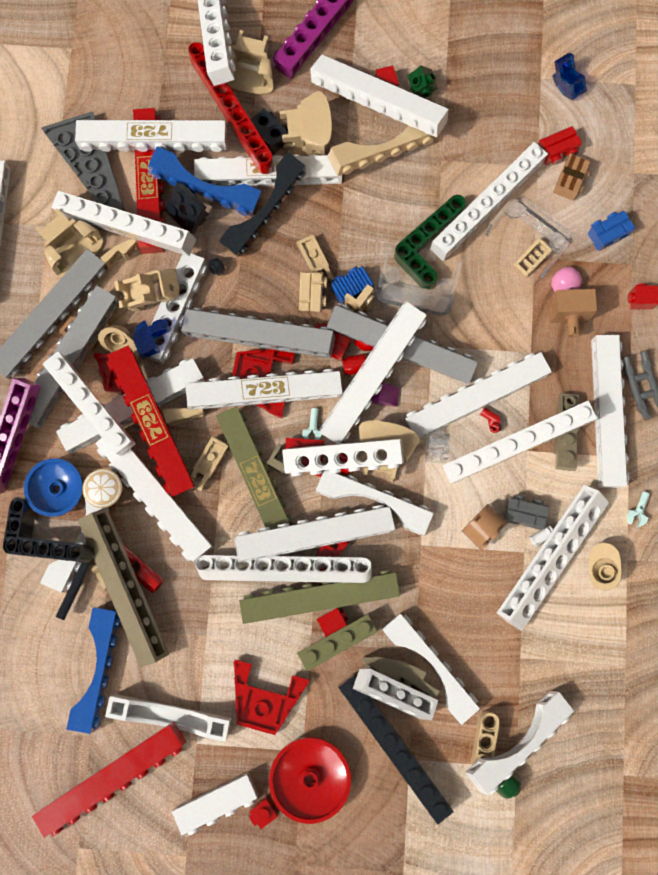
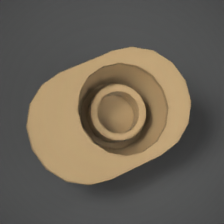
M111 325L100 331L98 340L106 350L112 353L129 345L138 360L140 357L139 347L131 339V334L127 328L120 325Z
M609 543L595 545L591 549L588 559L590 581L599 590H612L618 586L622 576L619 551Z

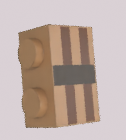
M570 153L564 163L553 193L572 201L576 195L580 196L584 188L582 181L587 179L591 170L588 168L590 161Z

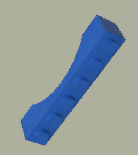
M156 146L148 165V173L152 177L167 180L172 186L182 182L193 194L202 195L208 201L214 200L224 208L235 209L243 216L249 215L252 217L261 194V190L247 184L218 186L206 183L189 173L181 165L174 153Z
M99 607L92 608L88 628L96 646V669L87 692L70 709L66 730L91 734L100 725L101 717H98L99 710L104 705L105 696H103V691L109 683L107 672L108 668L112 666V649L116 647L118 636H115L116 630L121 625L116 610Z

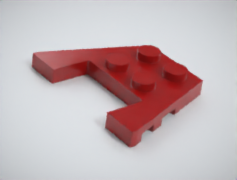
M273 349L237 352L232 377H240V379H247V376L258 375L259 378L266 377L271 372L273 361L292 365L294 353ZM285 402L255 405L281 419Z
M234 659L236 725L276 735L307 687L310 679L292 675L288 693L283 695L247 685L252 664Z

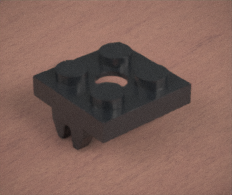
M182 182L176 184L165 211L184 230L195 234L198 226L206 221L205 217L209 215L205 211L207 207ZM181 205H184L186 207L187 215H184L181 212Z

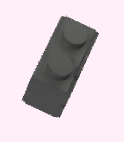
M514 495L507 499L504 518L509 523L539 530L545 529L549 506L544 505V501L533 499L532 502L525 501V497L520 495Z

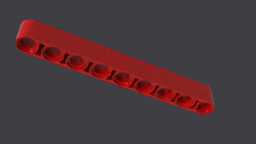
M199 42L190 44L188 52L193 68L256 169L261 174H269L273 170L271 151L227 82L213 86L207 74L204 46Z

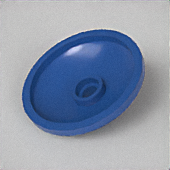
M57 458L46 459L36 464L29 471L24 482V496L28 505L35 512L48 517H58L70 512L78 504L83 493V480L80 472L71 463ZM56 486H60L59 492H55Z

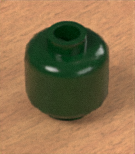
M514 772L509 779L503 780L498 785L499 788L496 792L505 799L516 797L521 791L520 777Z

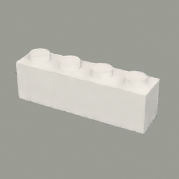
M248 771L175 807L172 814L181 835L186 833L192 835L200 830V826L204 824L210 826L216 823L218 817L224 814L228 817L236 813L237 808L243 805L245 808L253 805L259 794Z

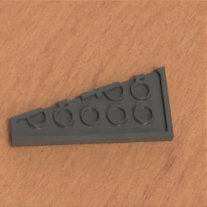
M93 111L41 127L42 131L96 202L125 211L107 152L101 150L83 151L79 149L75 142L76 120H96Z

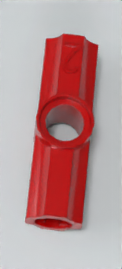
M122 543L132 568L137 562L141 565L140 571L135 573L137 580L151 593H154L165 580Z

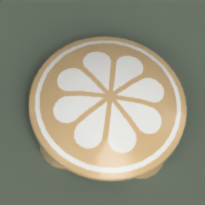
M98 469L91 472L83 483L84 498L90 505L97 508H106L117 502L123 491V485L118 475L108 469Z

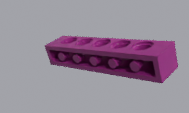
M317 0L315 7L307 12L303 22L299 23L294 33L286 38L282 48L274 53V68L289 79H292L354 0Z
M26 378L12 379L0 415V494L6 491L41 388L40 384Z

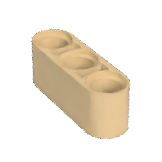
M483 711L479 714L471 756L472 765L481 757H494L499 719L491 711ZM487 716L493 717V723L490 726H485L484 724ZM485 736L489 737V744L481 746V739Z

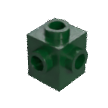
M421 65L408 75L411 85L410 89L413 94L419 97H429L432 92L438 89L436 76L430 68Z

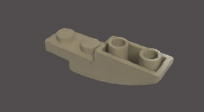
M560 393L557 414L579 405V395ZM579 428L554 439L556 469L575 471L577 469V432Z
M364 656L362 659L365 662V668L377 670L396 681L403 677L402 682L411 688L413 685L419 687V692L436 698L440 692L423 680L427 674L426 672L407 662L382 656Z

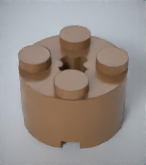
M487 504L466 525L462 532L482 551L489 544V541L493 540L508 524V521L492 506Z

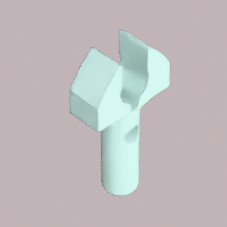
M318 408L311 409L309 428L303 429L302 436L304 439H309L308 436L312 431L316 436L315 440L322 438V434L317 429Z
M642 492L635 510H628L626 518L629 525L633 523L636 515L639 518L636 528L647 523L649 517L645 516L644 509L650 496L648 492Z

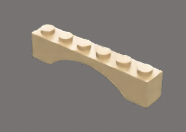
M408 125L403 133L386 143L359 145L345 142L333 146L330 149L328 159L337 176L347 175L355 169H364L372 163H380L391 156L397 157L402 152L413 151L421 145L427 146L433 142L434 136Z

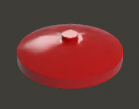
M317 737L299 738L284 746L275 757L269 774V789L277 808L291 820L304 824L321 823L336 815L344 806L351 787L349 765L342 752L329 741Z

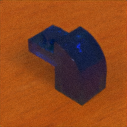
M569 52L555 61L556 73L552 76L560 92L570 100H574L587 92L585 75L576 71L574 54Z
M166 319L156 320L151 326L144 320L136 327L133 340L143 360L161 352L155 338L172 331Z

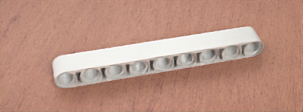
M203 555L195 562L198 574L203 580L365 583L372 578L371 562L363 557L272 556L239 563L237 556ZM301 568H307L305 571H300ZM321 568H327L325 571H319ZM342 568L347 569L346 571H343V572H342V571H339V570L342 569ZM360 569H367L365 572L359 571Z

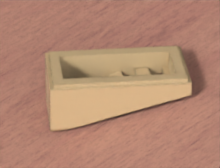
M539 237L513 265L527 277L553 249ZM537 245L545 252L543 255L535 248ZM533 251L540 258L537 260L530 252ZM526 256L534 262L533 265L525 259ZM521 261L529 267L528 270L520 264Z
M188 408L163 410L165 421L169 427L206 415L203 409L188 410Z

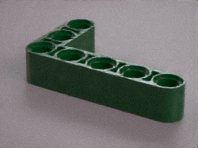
M457 194L448 199L396 245L395 261L424 290L433 289L438 276L436 271L420 256L419 252L464 211L466 200L462 195ZM453 204H458L460 208L453 207ZM443 215L447 217V219L442 220L439 218V216ZM431 227L434 231L429 232L425 228ZM418 239L421 243L416 244L412 240ZM405 251L407 255L402 256L398 252ZM418 264L420 268L414 269L411 265ZM424 277H430L433 281L426 282Z

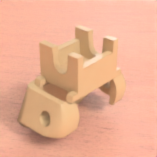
M239 31L236 45H231L233 53L236 51L237 57L232 58L236 67V71H234L235 80L227 82L231 90L251 95H268L274 91L271 59H267L270 51L269 45H267L268 36L264 35V39L261 41L244 37V31Z
M317 91L301 100V104L297 105L298 109L279 111L280 119H287L282 120L281 124H284L286 127L288 126V134L282 135L283 143H290L284 144V150L302 148L303 152L309 155H325L324 147L329 144L332 134L331 112L326 96L322 92Z
M57 208L55 212L58 216L42 230L38 226L34 228L46 241L44 242L46 247L44 253L52 270L58 277L62 278L86 249L97 256L103 247L104 241L98 230L81 220L76 222L74 219H71L69 221Z
M176 269L154 270L144 274H136L135 277L122 281H114L116 291L123 292L125 299L118 301L119 307L128 308L130 311H138L145 308L144 305L158 301L166 303L175 300L180 289ZM159 280L162 296L156 297L153 281Z
M372 420L362 422L359 426L360 442L402 438L404 461L409 459L420 442L419 436L414 431L397 424ZM380 449L378 457L386 460L387 452L384 449ZM380 465V469H375V471L391 474L389 481L393 482L397 468H388V465ZM368 466L365 467L363 475H367Z

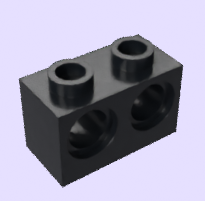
M263 108L250 119L273 155L284 144L288 143H283L282 135L288 134L287 127L284 124H280L272 112H268ZM274 135L280 136L278 138H273Z

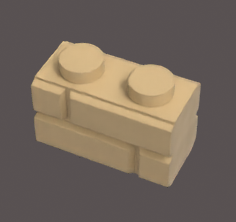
M300 272V311L321 312L322 307H326V296H323V288H327V277H323L324 272Z

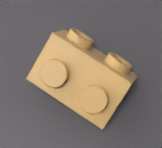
M367 284L357 299L347 293L345 295V305L350 307L349 311L356 314L357 311L368 312L374 304L372 302L374 299V288Z

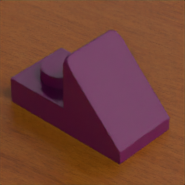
M381 382L383 386L377 395L373 394L370 399L372 401L371 404L397 407L399 388Z

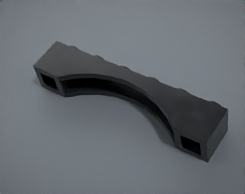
M287 152L276 166L275 186L266 205L249 220L230 226L219 239V242L237 257L240 254L244 255L249 248L248 243L251 240L254 241L259 236V229L262 225L266 226L272 218L270 215L273 211H278L283 205V198L286 195L289 197L294 191L295 187L293 186L297 180L300 182L306 175V165Z

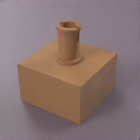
M596 289L557 290L548 302L550 323H567L568 337H572V335L573 337L580 336L579 323L588 322L597 312Z

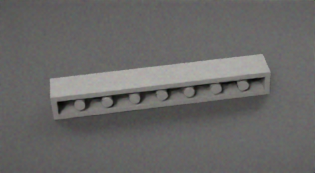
M86 249L1 346L0 374L8 380L11 377L17 376L20 372L19 367L23 363L26 364L33 356L32 352L43 346L46 336L48 334L52 335L56 331V325L59 321H64L68 317L72 306L76 307L82 300L81 296L93 288V282L97 278H102L106 273V264L90 250Z
M96 285L89 292L86 303L79 308L77 317L74 321L70 322L67 333L64 337L60 338L57 343L58 347L54 353L49 355L48 359L56 352H60L78 370L88 354L87 351L103 329L105 323L108 322L120 300ZM45 367L37 374L35 383L40 384L41 388L28 423L39 429L64 392Z
M335 305L326 327L375 347L388 327L385 325L386 322L378 318L371 320L367 318L368 314L357 311V314L349 311L350 307L346 305ZM414 333V336H416L410 346L406 345L403 350V359L463 383H470L478 363L473 360V356L465 353L461 356L456 354V350L451 347L441 348L438 346V342L430 339L426 342L420 339V335Z
M193 308V310L186 309L181 329L188 337L324 358L332 357L335 342L334 332L327 327L316 329L307 324L296 326L294 323L287 321L276 323L272 319H265L263 321L253 316L242 318L233 313L222 315L218 311H211L209 313L199 308Z

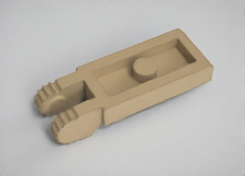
M314 235L297 241V246L311 272L325 271L328 281L332 283L334 277Z
M214 436L209 440L191 474L193 482L196 481L199 473L204 475L198 485L197 490L203 491L229 448L228 444Z

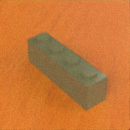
M366 614L331 635L300 650L297 654L306 671H309L377 633V630L369 615Z

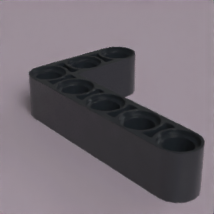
M16 497L11 501L3 540V550L5 553L88 563L93 559L94 550L90 545L33 539L32 533L36 512L28 505L25 498Z

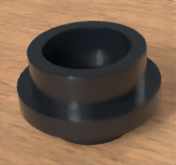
M219 258L209 260L208 268L210 272L214 275H222L225 270L223 262Z

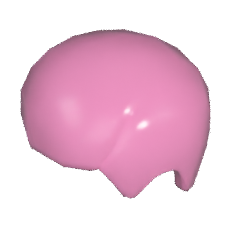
M570 266L563 267L552 277L551 286L554 292L557 290L579 289L582 284V277L575 268Z

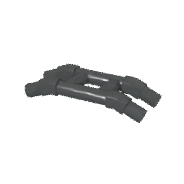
M648 350L640 352L644 373L634 375L630 355L623 356L622 359L624 373L632 390L636 407L643 419L647 421L652 416L644 400L654 397V402L658 408V384L652 370ZM647 379L651 390L641 393L637 382Z

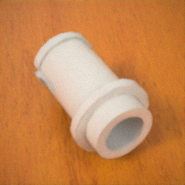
M550 525L545 526V529L530 536L529 539L534 547L537 548L544 543L553 529Z

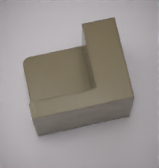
M278 443L267 461V465L285 475L284 448Z

